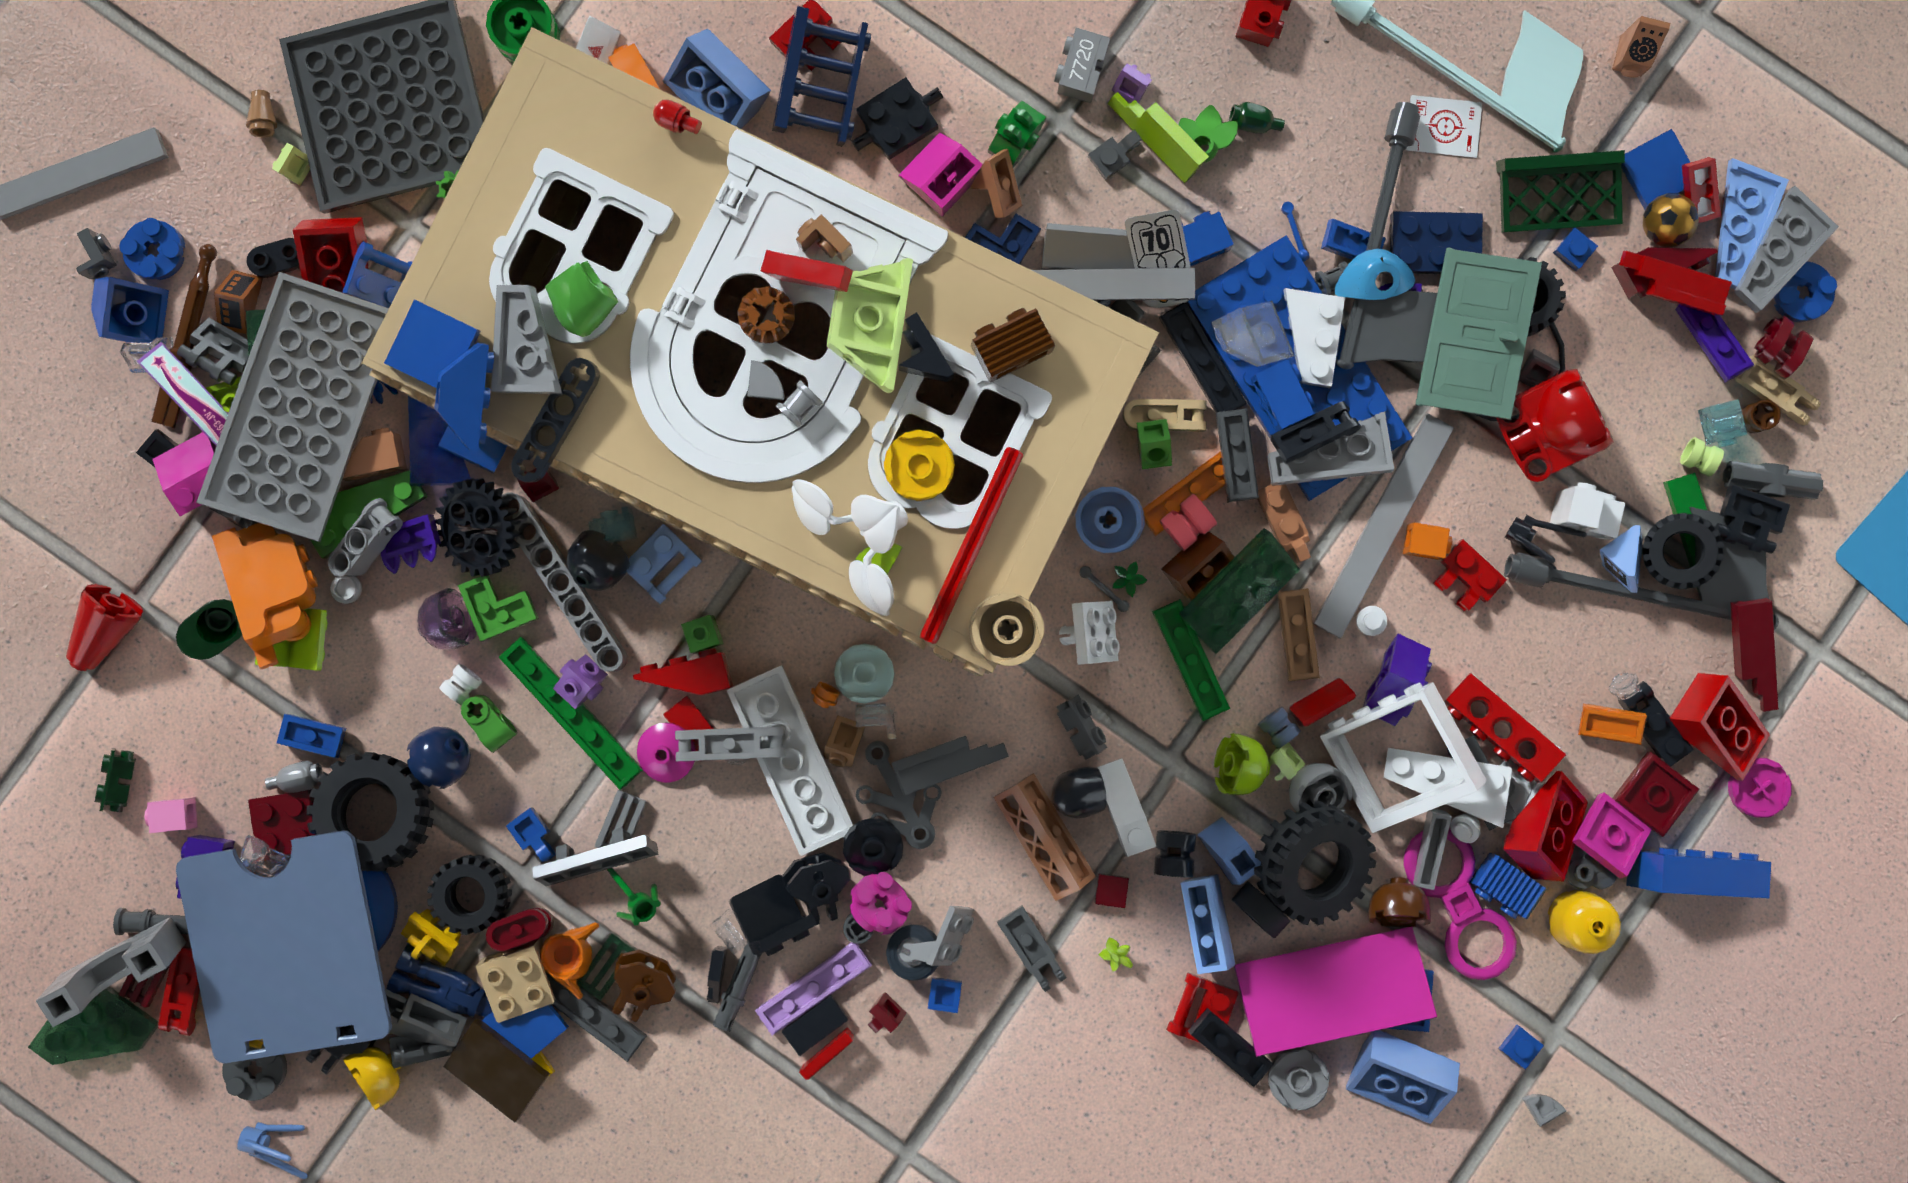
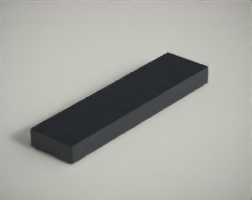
M1186 302L1182 303L1159 317L1161 323L1215 413L1238 410L1247 404L1188 304Z

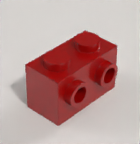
M1247 0L1235 37L1269 47L1273 38L1279 39L1284 26V21L1280 20L1282 10L1288 11L1291 0Z

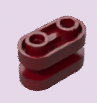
M1782 316L1779 319L1776 317L1772 318L1763 329L1765 335L1754 346V349L1757 350L1755 357L1763 364H1767L1773 359L1777 361L1774 372L1783 379L1791 376L1799 368L1814 340L1804 330L1793 335L1791 331L1794 323L1786 316Z
M537 907L495 921L487 929V943L496 951H506L545 937L553 928V916L547 909Z

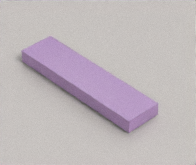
M851 942L756 1008L755 1012L773 1036L872 966V963L860 945Z

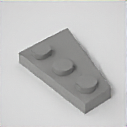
M497 285L493 345L494 365L491 391L496 393L562 394L536 288L530 285Z

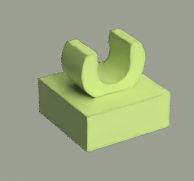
M286 143L285 147L281 149L282 152L277 161H274L272 169L301 186L310 171L307 154Z
M1289 742L1281 748H1276L1268 759L1270 766L1276 764L1281 770L1274 777L1276 781L1284 777L1291 780L1305 765V762Z

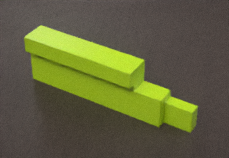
M1117 92L1107 103L1132 130H1136L1141 139L1184 183L1208 159L1209 156L1157 102L1145 110L1136 100L1129 104Z

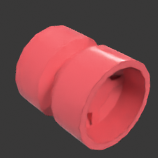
M1194 494L1180 504L1178 512L1172 510L1160 520L1165 531L1183 551L1197 541L1198 534L1205 535L1217 525L1213 515Z

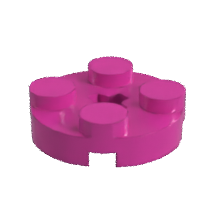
M886 872L863 877L851 890V913L856 922L863 929L871 933L874 930L883 932L881 935L895 932L907 920L908 913L912 908V902L907 897L903 888ZM877 899L883 902L885 909L883 907H876Z

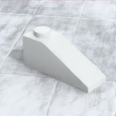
M1121 758L1096 767L1099 769L1104 781L1107 798L1106 804L1124 854L1129 857L1156 847L1146 816L1123 759Z

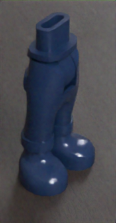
M407 943L395 966L396 970L388 982L387 990L398 995L400 993H409L410 996L412 993L446 1008L450 1012L468 1014L472 1018H474L475 1014L485 1018L492 1012L485 990L481 988V985L470 977L451 968L433 964L426 959L424 961L420 958L415 960L411 957V953L415 948ZM407 973L417 975V977L434 982L440 988L425 984L418 979L414 980Z

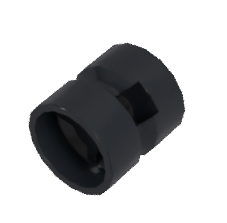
M1158 830L1156 848L1160 850V854L1155 856L1154 874L1170 877H1193L1195 860L1190 857V854L1195 851L1196 834ZM1170 847L1181 848V855L1169 854Z

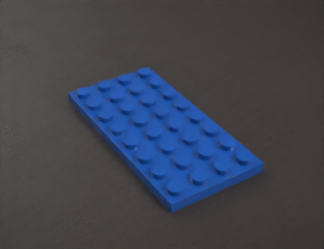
M1287 235L1196 289L1195 299L1186 302L1270 440L1271 435L1276 433L1255 390L1251 378L1255 374L1286 359L1289 360L1291 365H1296L1293 335L1289 325L1287 301H1285L1283 290L1288 288L1323 294ZM1342 324L1336 361L1340 359L1346 330ZM1335 362L1333 382L1330 388L1301 384L1303 391H1308L1313 398L1315 404L1313 411L1315 414L1341 401L1346 402L1350 408V416L1356 418L1357 421L1369 419L1385 411L1391 451L1412 439V436L1366 362L1353 363L1354 367L1351 369H1342ZM1338 419L1332 420L1335 425L1340 424V421ZM1346 478L1298 483L1307 500L1310 501Z

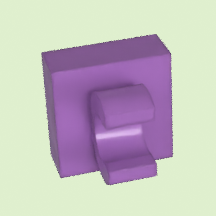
M1127 63L1119 74L1112 91L1118 92L1130 103L1134 100L1139 103L1152 81L1150 79L1151 75L1149 73L1144 75L1137 70V65L1131 66Z

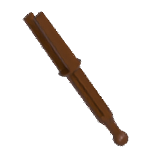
M204 244L199 249L200 261L198 269L189 284L174 346L169 349L189 372H191L192 366L186 363V359L177 355V351L183 344L191 349L194 348V345L190 343V335L200 325L209 290V271L212 261L217 257V250L211 244ZM160 387L151 422L175 428L180 407Z

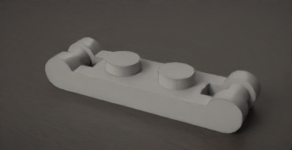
M785 726L675 731V740H678L679 752H676V761L786 757V748L782 747V735H785ZM761 736H770V748H761ZM691 739H699V751H691Z

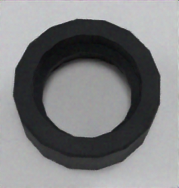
M1249 882L1232 898V901L1272 938H1276L1290 923L1289 918Z

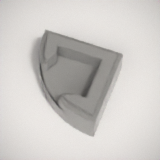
M751 360L748 396L784 400V389L776 373L767 365Z
M1531 1094L1522 1098L1540 1127L1566 1112L1559 1102L1547 1095Z

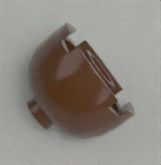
M1390 878V883L1381 885L1373 892L1369 901L1368 920L1374 924L1375 919H1380L1381 926L1416 927V921L1423 920L1425 926L1431 923L1430 903L1425 892L1420 887L1409 884L1407 878Z

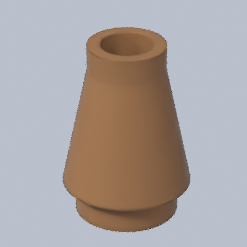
M254 90L251 92L246 127L249 128V133L255 137H271L277 128V122L270 101V93L265 90Z

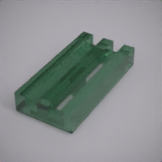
M611 933L592 960L588 972L577 981V984L601 1001L615 982V971L600 991L596 989L597 985L622 950L631 952L638 949L630 946L626 940L619 938L616 933ZM614 942L618 945L592 983L589 984L586 980Z

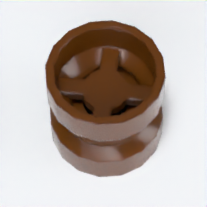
M1761 400L1749 404L1741 410L1739 423L1745 431L1759 433L1774 428L1780 421L1781 412L1774 402Z

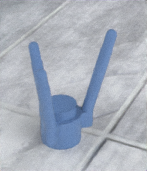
M258 1122L255 1128L246 1126L243 1129L237 1144L239 1151L249 1153V1156L262 1159L299 1178L307 1179L308 1177L306 1173L278 1160L281 1159L289 1162L291 1156L269 1148L271 1137L266 1135V1132L303 1131L305 1129L304 1125H268Z

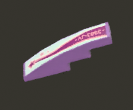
M160 342L137 360V362L217 446L228 412L222 408L219 402L169 349Z

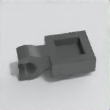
M1136 130L1126 135L1118 144L1111 137L1089 153L1088 158L1106 181L1129 164L1130 160L1126 154L1138 147L1142 139Z

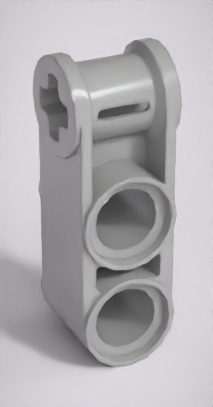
M375 499L364 507L359 518L330 554L328 566L331 573L335 576L364 575L378 555L384 550L393 535L400 530L403 521L388 510L384 499Z

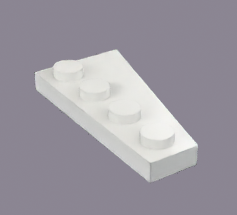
M1388 748L1384 778L1421 794L1463 777L1453 758ZM1477 762L1487 780L1486 783L1477 792L1449 802L1447 805L1503 828L1512 767Z

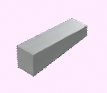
M1437 809L1427 811L1413 884L1418 887L1435 889L1452 819L1446 811Z

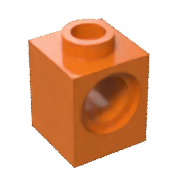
M1415 522L1408 524L1403 554L1435 560L1446 558V554H1449L1453 542L1452 536H1449L1450 528Z

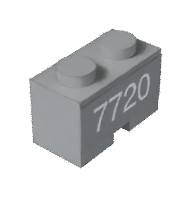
M1080 28L1075 29L1073 37L1067 36L1062 54L1068 56L1065 65L1059 64L1054 82L1059 83L1058 94L1088 103L1092 102L1100 74L1095 69H1102L1110 42L1109 37Z

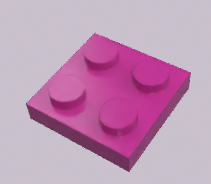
M1603 792L1595 798L1572 842L1621 879L1628 876L1652 829Z

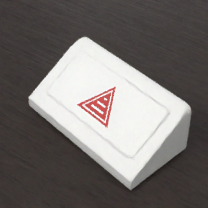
M589 16L576 49L608 64L610 61L608 57L613 54L621 32Z

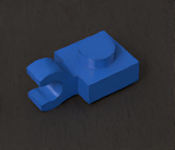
M533 807L527 809L506 825L522 850L532 847L542 862L548 861L556 855L553 847L543 838L550 830Z

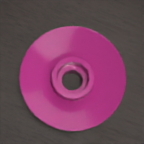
M658 723L649 727L642 734L637 745V758L643 771L652 779L664 783L675 782L685 777L695 762L676 761V752H679L678 740H675V731L684 729L673 723ZM691 739V751H696L694 742ZM659 750L666 752L667 757L665 760L659 757Z

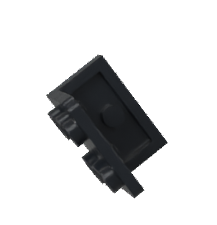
M775 875L733 896L729 901L753 955L766 952L767 956L775 954L784 949L783 942L791 938L793 942H797L809 936L808 929L817 925L812 914L801 915L794 898L784 887L782 875Z

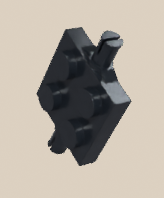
M907 77L856 108L857 114L865 124L866 129L864 134L851 140L856 150L859 152L873 142L881 148L887 159L890 160L938 130V124L931 115L929 106L943 99L939 88L936 87L922 96L915 91Z

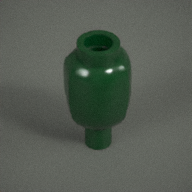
M1243 102L1240 105L1233 104L1229 115V121H1236L1238 129L1251 133L1262 134L1270 129L1281 132L1285 124V120L1275 118L1272 111L1268 108L1250 102Z

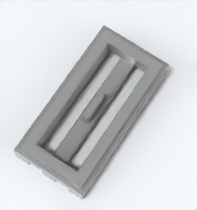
M617 790L595 847L601 848L613 844L612 836L609 844L605 842V839L622 798L627 800L614 830L623 828L632 803L638 804L627 829V832H630L631 839L647 801L622 790Z

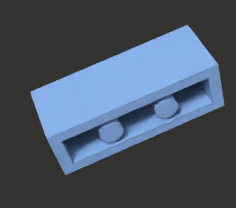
M1219 875L1189 878L1181 882V889L1197 974L1229 970L1236 964Z

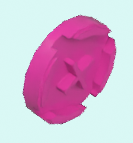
M1756 758L1743 781H1738L1730 776L1728 794L1733 805L1741 813L1755 818H1769L1788 805L1792 795V783L1789 775H1786L1779 763L1768 758Z

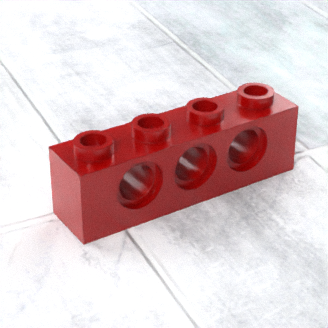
M1469 673L1444 701L1454 719L1457 721L1464 719L1472 726L1469 731L1482 742L1487 739L1495 746L1493 752L1505 762L1509 760L1514 762L1519 767L1517 769L1518 774L1529 783L1533 780L1537 783L1542 782L1567 755L1472 673ZM1473 702H1481L1485 705L1486 715L1483 718H1476L1472 715L1470 707ZM1497 722H1504L1509 726L1510 734L1507 738L1502 739L1495 734L1494 726ZM1522 742L1532 745L1534 754L1531 759H1524L1519 755L1518 747Z

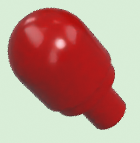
M662 100L654 107L653 117L655 122L669 131L682 133L684 130L698 134L701 129L702 121L691 117L690 110L686 109L684 105L672 100Z

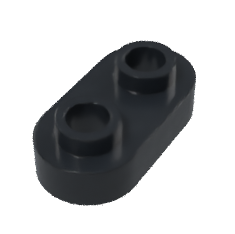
M286 238L253 248L247 256L249 270L257 276L270 278L277 276L279 272L287 273L300 269L294 238ZM294 248V254L291 257H287V250ZM265 256V263L259 266L258 259Z

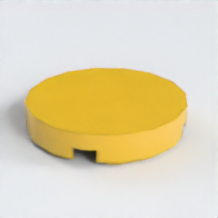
M923 430L905 432L899 436L886 451L884 461L886 479L893 490L904 498L915 501L933 499L944 492L953 478L955 467L952 451L946 442L933 432Z

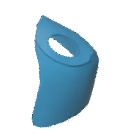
M1372 249L1357 255L1348 264L1336 284L1335 295L1366 300L1387 299L1411 289L1415 284V277L1408 265L1397 255L1383 249ZM1381 272H1389L1393 276V284L1386 291L1379 290L1375 284L1376 278Z

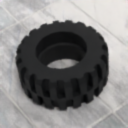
M365 752L361 756L358 754L349 755L346 757L347 761H337L330 766L332 771L329 774L323 772L317 779L321 782L319 789L312 788L309 797L314 798L313 806H307L306 815L312 816V822L307 824L309 833L319 835L337 831L350 832L346 822V810L350 799L359 789L366 785L381 784L393 792L397 804V814L392 827L381 838L375 841H362L355 837L361 870L367 872L386 871L388 867L396 868L404 864L403 860L406 857L412 858L418 853L416 847L419 843L425 844L429 837L425 835L427 827L432 828L434 819L430 818V811L434 810V802L428 797V794L431 793L429 787L423 785L414 777L408 764L385 754L380 755L375 752Z

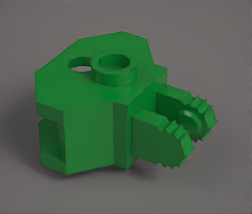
M1021 100L1011 110L1009 115L1004 113L995 126V129L998 131L988 148V153L993 156L1003 149H1008L1014 168L1027 150L1030 152L1040 137L1038 133L1046 121V116Z

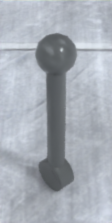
M1083 566L1080 569V576L1088 578L1118 605L1119 611H1128L1129 603L1119 599L1091 574L1090 567Z

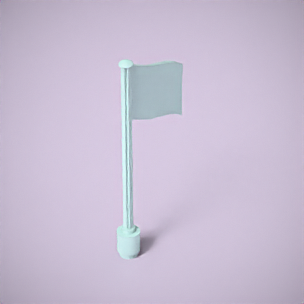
M1375 0L1331 1L1330 5L1336 8L1334 11L1357 27L1360 22L1370 24L1551 147L1553 152H1558L1564 147L1566 139L1564 136L1561 138L1566 109L1581 72L1583 49L1524 10L1522 12L1520 35L1507 65L1501 96H1499L1377 13L1376 8L1372 6Z

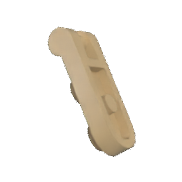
M1136 399L1129 402L1124 408L1123 421L1130 429L1137 430V423L1167 419L1169 431L1204 432L1207 429V422L1204 421L1207 401ZM1184 410L1192 411V421L1184 420Z

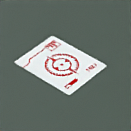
M1411 95L1410 103L1419 107L1418 113L1421 117L1415 142L1412 146L1406 148L1407 151L1477 158L1482 112L1481 102Z

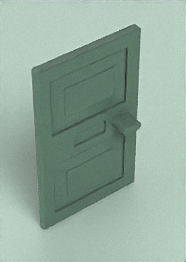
M1446 248L1417 393V406L1424 405L1511 420L1542 262Z

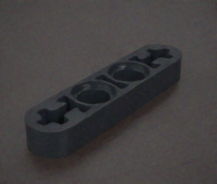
M575 358L566 365L558 379L562 394L549 395L513 457L511 470L518 480L537 482L545 476L598 384L600 372L597 365L592 361L584 358ZM587 366L586 373L590 375L589 380H581L575 388L582 391L580 397L575 392L564 389L566 384L574 387L578 380V376L574 374L577 368L584 369ZM563 395H568L573 401V409L567 415H560L556 410V401ZM544 426H551L556 433L555 441L549 446L542 445L538 440L539 430ZM532 445L537 450L547 452L545 458L542 455H537L533 461L534 467L537 468L536 472H528L525 475L526 468L522 465L523 460L530 461L536 453L529 450L530 446Z

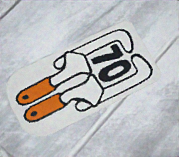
M1173 209L1135 216L1125 220L1135 269L1191 268L1178 210ZM1143 300L1145 304L1154 308L1180 305L1189 301Z

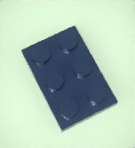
M1393 211L1391 213L1390 252L1402 259L1413 273L1441 274L1446 248L1482 254L1483 213Z

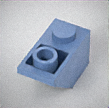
M1220 817L1197 834L1232 885L1244 883L1255 875L1254 867L1261 865V861L1255 858V853L1247 841L1223 817Z

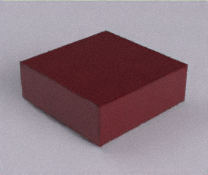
M1098 873L1095 904L1125 908L1129 877Z

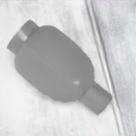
M310 761L294 763L283 767L277 776L266 778L265 785L268 790L280 788L287 793L309 790L317 782H320L317 779L323 773V769L319 763L313 764Z

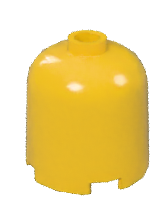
M1565 891L1553 900L1548 909L1549 931L1558 943L1569 949L1582 953L1597 954L1607 951L1612 947L1620 935L1621 921L1616 909L1610 902L1589 891Z

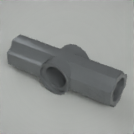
M1737 461L1727 462L1722 479L1724 487L1734 485L1749 491H1755L1767 497L1790 496L1811 500L1818 499L1823 489L1824 481L1820 473L1792 470L1787 465L1775 463L1757 465Z

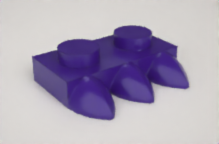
M426 514L403 522L400 530L393 535L380 553L385 567L390 572L397 574L401 557L408 566L415 568L419 551L425 559L433 562L437 552V545L441 544L434 515Z

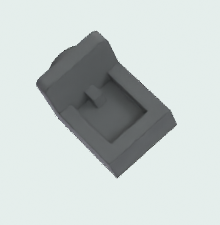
M89 228L77 233L91 259L76 268L78 274L88 279H98L106 276L109 273V269L117 266L109 252L112 247L108 239L102 233L98 234Z

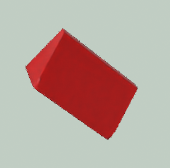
M1337 678L1290 705L1289 710L1299 726L1307 727L1354 700L1356 694L1342 679Z

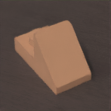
M1003 149L985 160L971 185V189H988L995 218H1005L1022 207L1008 149Z

